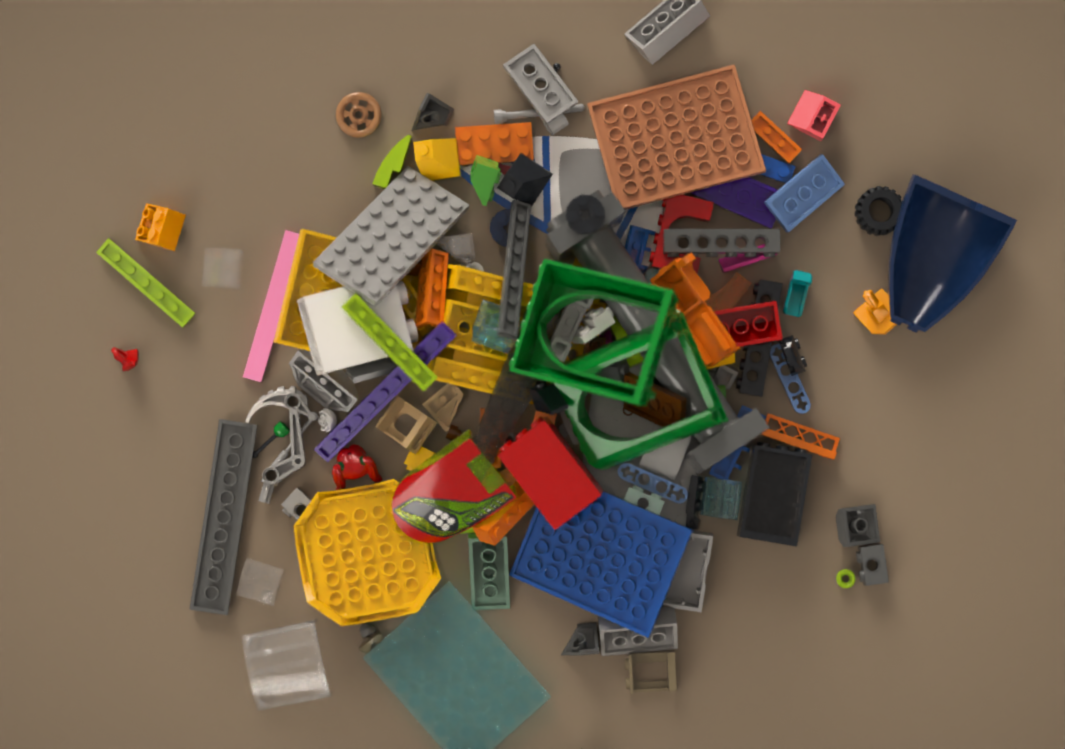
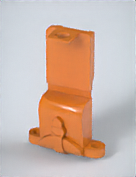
M691 252L683 258L675 259L668 266H664L659 270L658 274L650 279L651 285L675 291L679 300L676 304L677 310H680L681 313L683 312L705 366L713 367L733 355L740 347H736L735 342L712 308L706 304V301L710 298V291L693 270L692 263L696 260V257Z

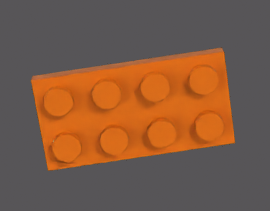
M531 122L455 127L460 166L473 165L476 155L497 161L498 163L515 162L520 153H523L534 161Z

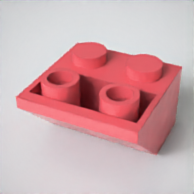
M805 90L787 124L821 142L841 105L823 95Z

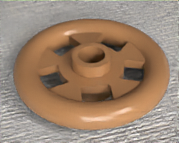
M363 92L351 93L339 102L336 109V121L345 134L356 138L366 137L378 128L381 121V108L371 95ZM360 100L368 103L366 108L358 105ZM349 103L354 105V107L351 108L350 112L345 110V107ZM368 111L374 112L373 120H368ZM357 112L362 113V117L359 119L355 117ZM347 117L353 122L350 126L344 121ZM365 123L366 128L358 130L357 125Z

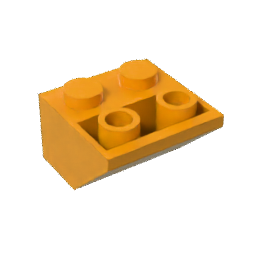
M146 203L135 240L175 251L186 215L169 208Z

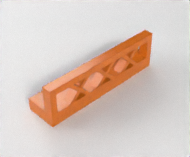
M430 249L421 259L422 267L419 271L415 319L416 328L420 329L426 325L437 327L442 321L444 322L449 256L447 252Z
M767 413L766 423L768 424L771 418L777 420L781 428L776 431L767 429L760 435L799 449L808 450V452L831 460L835 459L840 438ZM794 426L798 431V435L794 437L788 436L784 429ZM799 428L805 430V432L801 433ZM808 432L814 433L817 441L813 443L805 442L802 435ZM826 438L834 440L832 450L823 448L820 441Z

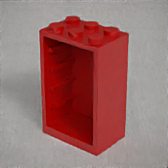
M547 416L544 419L542 417L536 419L530 425L531 429L527 430L525 428L515 436L516 440L514 442L509 440L499 448L501 452L498 454V457L549 524L556 530L599 498L604 490Z

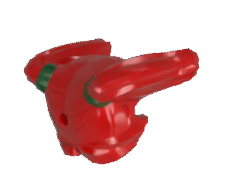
M353 444L349 448H342L338 452V463L332 469L333 480L337 486L336 490L346 488V479L355 480L366 474L375 483L382 481L374 460L366 456V452L361 446Z

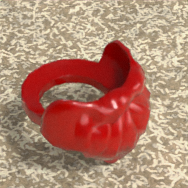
M116 347L111 349L114 358L121 362L123 366L122 371H129L138 364V349L127 351Z

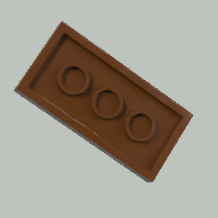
M630 372L624 374V383L637 386L639 376ZM652 383L651 390L656 393V397L654 400L649 399L647 405L641 406L626 401L623 404V409L661 427L686 418L687 398Z

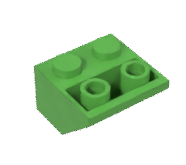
M476 155L470 171V179L482 205L486 206L488 201L491 202L495 193L494 183L498 184L501 169L497 161Z

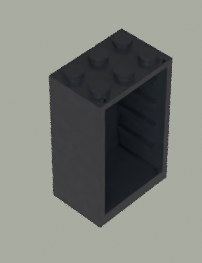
M757 442V445H752L737 530L738 537L797 547L812 455L808 454V450L797 448L794 451H789V447L776 445V448H770V444L764 442Z

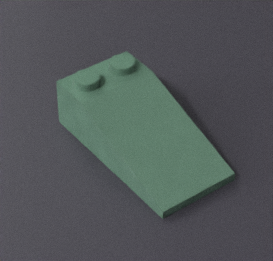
M468 533L472 610L510 609L507 534L494 546L479 541L475 533Z

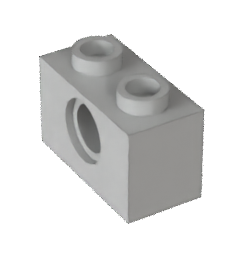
M296 488L281 504L284 507L282 511L288 517L294 516L298 520L300 517L297 512L300 505L307 507L311 499L299 488Z

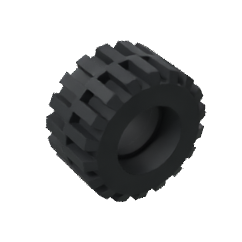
M876 186L867 190L857 200L858 202L855 205L856 212L854 214L857 217V224L861 225L863 231L866 230L868 234H875V236L887 235L894 231L902 204L900 194L897 195L894 189L890 190L886 186ZM876 200L884 201L890 208V217L884 222L874 220L869 213L870 204Z

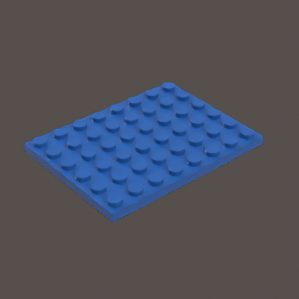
M603 491L599 498L556 530L553 529L536 507L509 576L649 638L693 529Z

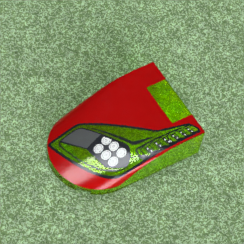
M468 429L400 480L393 493L392 513L398 527L407 536L420 542H441L479 524L517 498L516 487L514 485L508 486L473 442L472 433Z

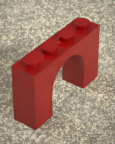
M686 195L663 200L662 207H665L663 215H659L657 224L661 227L659 233H655L653 240L656 248L655 252L651 251L649 263H652L651 268L660 270L664 266H668L675 259L686 256V254H679V257H668V254H663V230L669 229L674 221L681 218H691L709 223L714 202ZM696 257V260L692 263L693 270L698 273L701 261L699 257Z

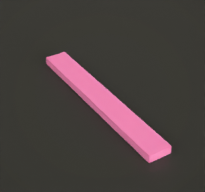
M285 230L243 374L244 378L258 382L263 380L299 237L298 233Z

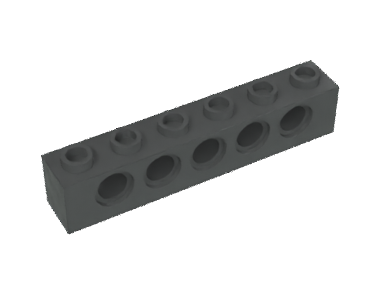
M664 229L663 254H668V257H679V254H689L691 252L695 257H698V254H706V257H718V254H725V257H737V254H745V257H756V254H764V257H775V254L780 253V229ZM705 239L707 247L700 248L697 245V240ZM724 239L727 245L725 248H719L716 241ZM743 239L746 243V246L744 248H738L736 246V240ZM762 239L765 242L764 248L756 247L755 240ZM678 240H687L688 247L680 248Z

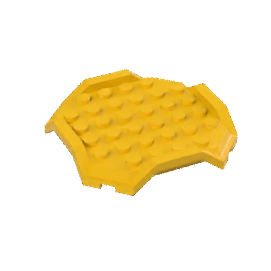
M395 479L348 489L317 492L293 526L306 601L340 626L363 624L417 613L441 579L433 543L420 542L407 536L395 522L392 513V500L400 484ZM414 498L395 510L409 523L431 533L429 531V522L424 518L403 510L401 512V509L413 501L427 504L425 500Z

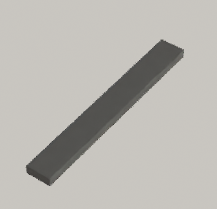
M517 200L511 202L497 336L514 341L518 338L531 213L530 204Z

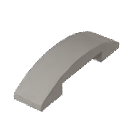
M594 299L580 300L564 308L550 340L552 350L560 361H565L572 347V339L586 310L590 308Z

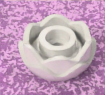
M327 408L319 411L318 423L321 425V431L330 432L337 423L335 413Z

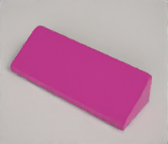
M765 244L760 245V246H757V247H758V248H764ZM737 254V257L720 258L718 262L721 271L725 273L771 257H764V254H756V257H745V254Z

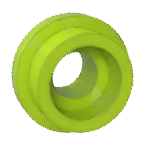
M843 569L837 573L836 582L840 587L850 588L855 583L856 578L851 570ZM844 575L849 577L848 582H843L842 577Z

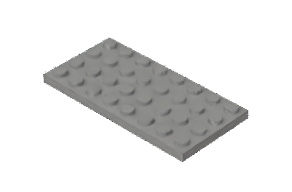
M407 166L313 261V266L376 307L469 210V204Z

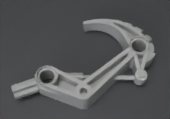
M284 386L277 388V391H273V389L268 391L267 395L261 396L259 401L253 405L245 422L250 423L254 414L266 406L278 405L289 409L291 443L285 451H281L271 466L262 473L261 482L264 483L258 501L270 504L274 487L306 465L303 432L312 421L318 419V414L311 412L308 407L307 395L296 390L295 386H291L290 389H285ZM293 396H296L299 401L296 407H291L288 403L289 399ZM301 414L308 417V421L303 427L301 426ZM291 449V457L286 459V457L289 455L288 452ZM270 470H274L277 474L274 481H270L267 478V473Z

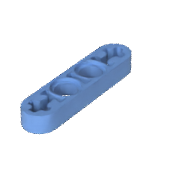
M775 344L771 347L770 359L794 411L799 414L806 413L811 406L810 400L798 374L784 376L781 373V367L787 365L785 361L777 365L776 362L780 360L778 356L773 355L775 352L774 348L777 347L778 350H781L780 344ZM791 382H796L799 385L798 392L791 393L788 386ZM801 392L803 396L800 399L807 404L804 406L805 410L803 411L796 406L799 404L798 399H792V396H797Z
M623 463L618 468V476L622 480L670 501L683 503L688 498V492L684 487L639 467ZM629 466L630 472L635 473V469L639 470L635 477V482L631 481L633 476L627 475L623 477L621 469ZM641 474L649 476L648 484L641 485L638 478ZM661 481L667 485V490L663 493L656 490L657 483ZM670 485L674 486L672 489L674 491L683 490L684 498L676 500V495L672 493L670 497L666 496L670 491Z

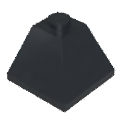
M520 153L497 188L511 198L533 206L553 174L523 153Z

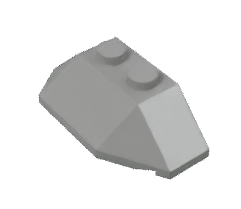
M299 349L289 362L297 385L323 407L335 411L349 412L359 399L355 384L342 369L316 375L310 351Z

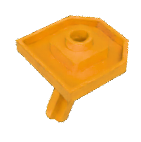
M882 288L875 294L872 290H865L863 298L866 302L857 308L853 315L871 334H887L897 325L890 321L889 295Z

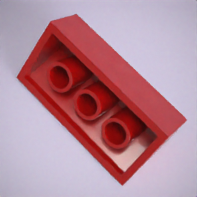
M777 301L714 311L735 342L736 347L783 339Z

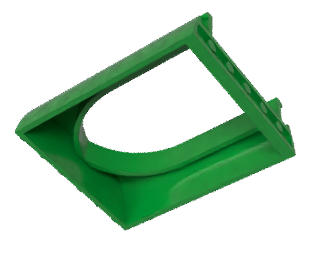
M544 259L538 269L539 276L537 282L533 285L532 299L527 305V315L521 324L522 331L520 338L517 339L515 344L516 350L514 357L510 360L509 371L641 406L647 405L649 399L654 400L656 393L651 390V386L672 317L679 318L681 314L680 310H677L676 307L679 300L675 291ZM585 299L609 300L659 313L637 386L577 371L562 363L552 350L548 339L547 324L552 317L564 307Z
M683 312L679 318L672 317L665 342L678 337L708 410L642 436L630 438L617 437L602 432L593 426L585 408V399L588 391L554 383L569 406L565 410V415L570 419L573 426L572 431L580 442V450L591 466L600 470H607L729 421ZM655 324L563 363L571 369L597 376L607 366L647 350Z

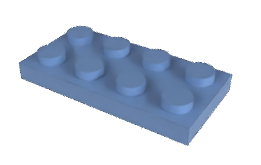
M820 154L764 203L785 232H790L843 187L845 183L825 156Z

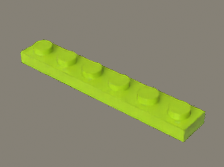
M110 238L96 252L182 328L196 314Z
M356 293L341 306L346 314L422 391H425L438 378Z

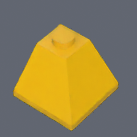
M457 138L413 142L415 161L423 176L431 181L461 176Z

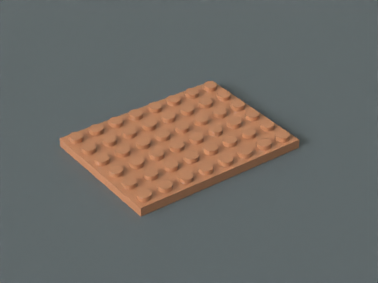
M735 64L587 103L611 191L624 210L766 172Z

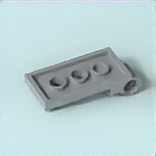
M535 44L503 64V68L535 108L537 115L551 135L556 134L569 125L563 113L579 102ZM532 66L535 68V71L532 74H527L524 71L525 68ZM542 80L546 82V86L544 88H537L535 86L536 82Z

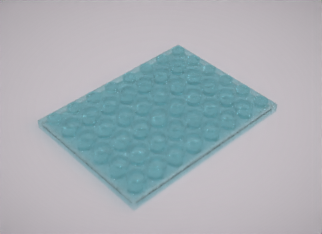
M450 581L428 599L417 613L410 615L363 657L366 663L442 749H494L551 698L550 694Z

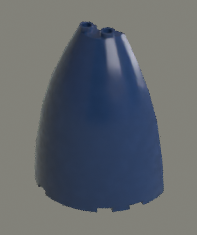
M913 174L901 204L891 243L888 275L890 321L897 325L905 323L908 325L907 329L916 333L918 330L926 332L952 311L983 278L1003 248L1017 220Z

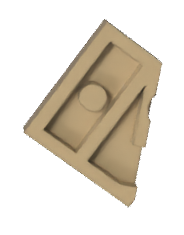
M446 383L424 401L422 405L443 430L447 432L464 394L456 385Z

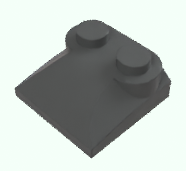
M876 504L838 509L836 513L839 542L843 547L880 542Z

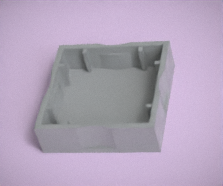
M693 530L663 605L676 609L702 612L713 533Z

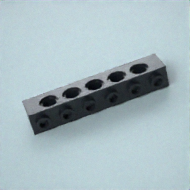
M760 279L758 283L754 284L753 294L756 297L755 302H751V304L761 303V296L766 295L770 298V301H777V307H779L783 283ZM772 341L743 346V351L746 352L745 358H741L739 370H742L741 378H737L736 389H739L738 393L756 397L763 396ZM752 352L759 353L760 360L758 362H753L750 359ZM748 371L756 372L757 378L755 381L748 380Z

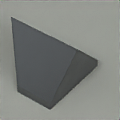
M426 93L416 115L412 130L446 126L454 109L430 93Z
M596 622L577 624V628L561 655L600 654Z

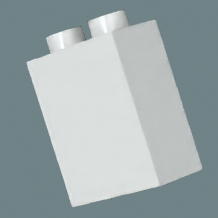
M400 281L376 307L361 298L413 350L412 343L418 341V332L413 319L405 320L402 305L408 304V294L403 281ZM346 287L305 296L297 300L316 375L389 357L341 308L355 294Z

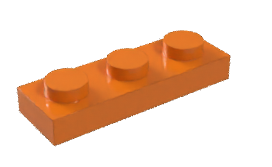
M759 111L751 120L755 134L788 164L801 152L802 149L763 112Z

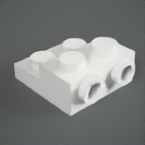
M609 307L588 310L584 314L585 317L581 320L583 325L578 327L572 342L575 344H586L614 324L615 320L613 319L614 314Z

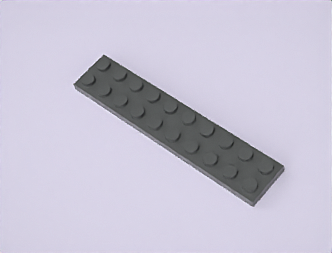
M219 419L189 610L222 615L229 614L258 428L256 424Z

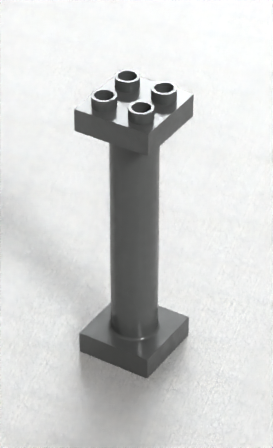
M599 190L590 194V196L597 198L605 209L604 222L600 229L594 233L581 235L571 230L566 220V211L547 223L549 227L546 229L548 234L545 246L556 262H562L574 254L585 269L649 284L613 230L614 227L622 222L625 214L624 208L613 192L603 197ZM588 210L580 212L582 214L581 219L583 220L591 217ZM605 300L627 335L656 323L659 314L657 312ZM678 337L666 341L655 373L656 379L663 388L687 398L686 418L708 410ZM647 350L639 352L644 360ZM711 376L710 378L729 421L694 435L699 442V446L686 454L685 457L697 475L770 428L757 408L739 418Z

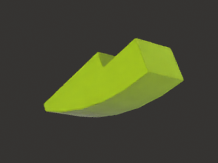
M407 135L400 140L382 161L373 180V186L385 189L391 182L393 172L398 174L402 172L412 140L411 135Z

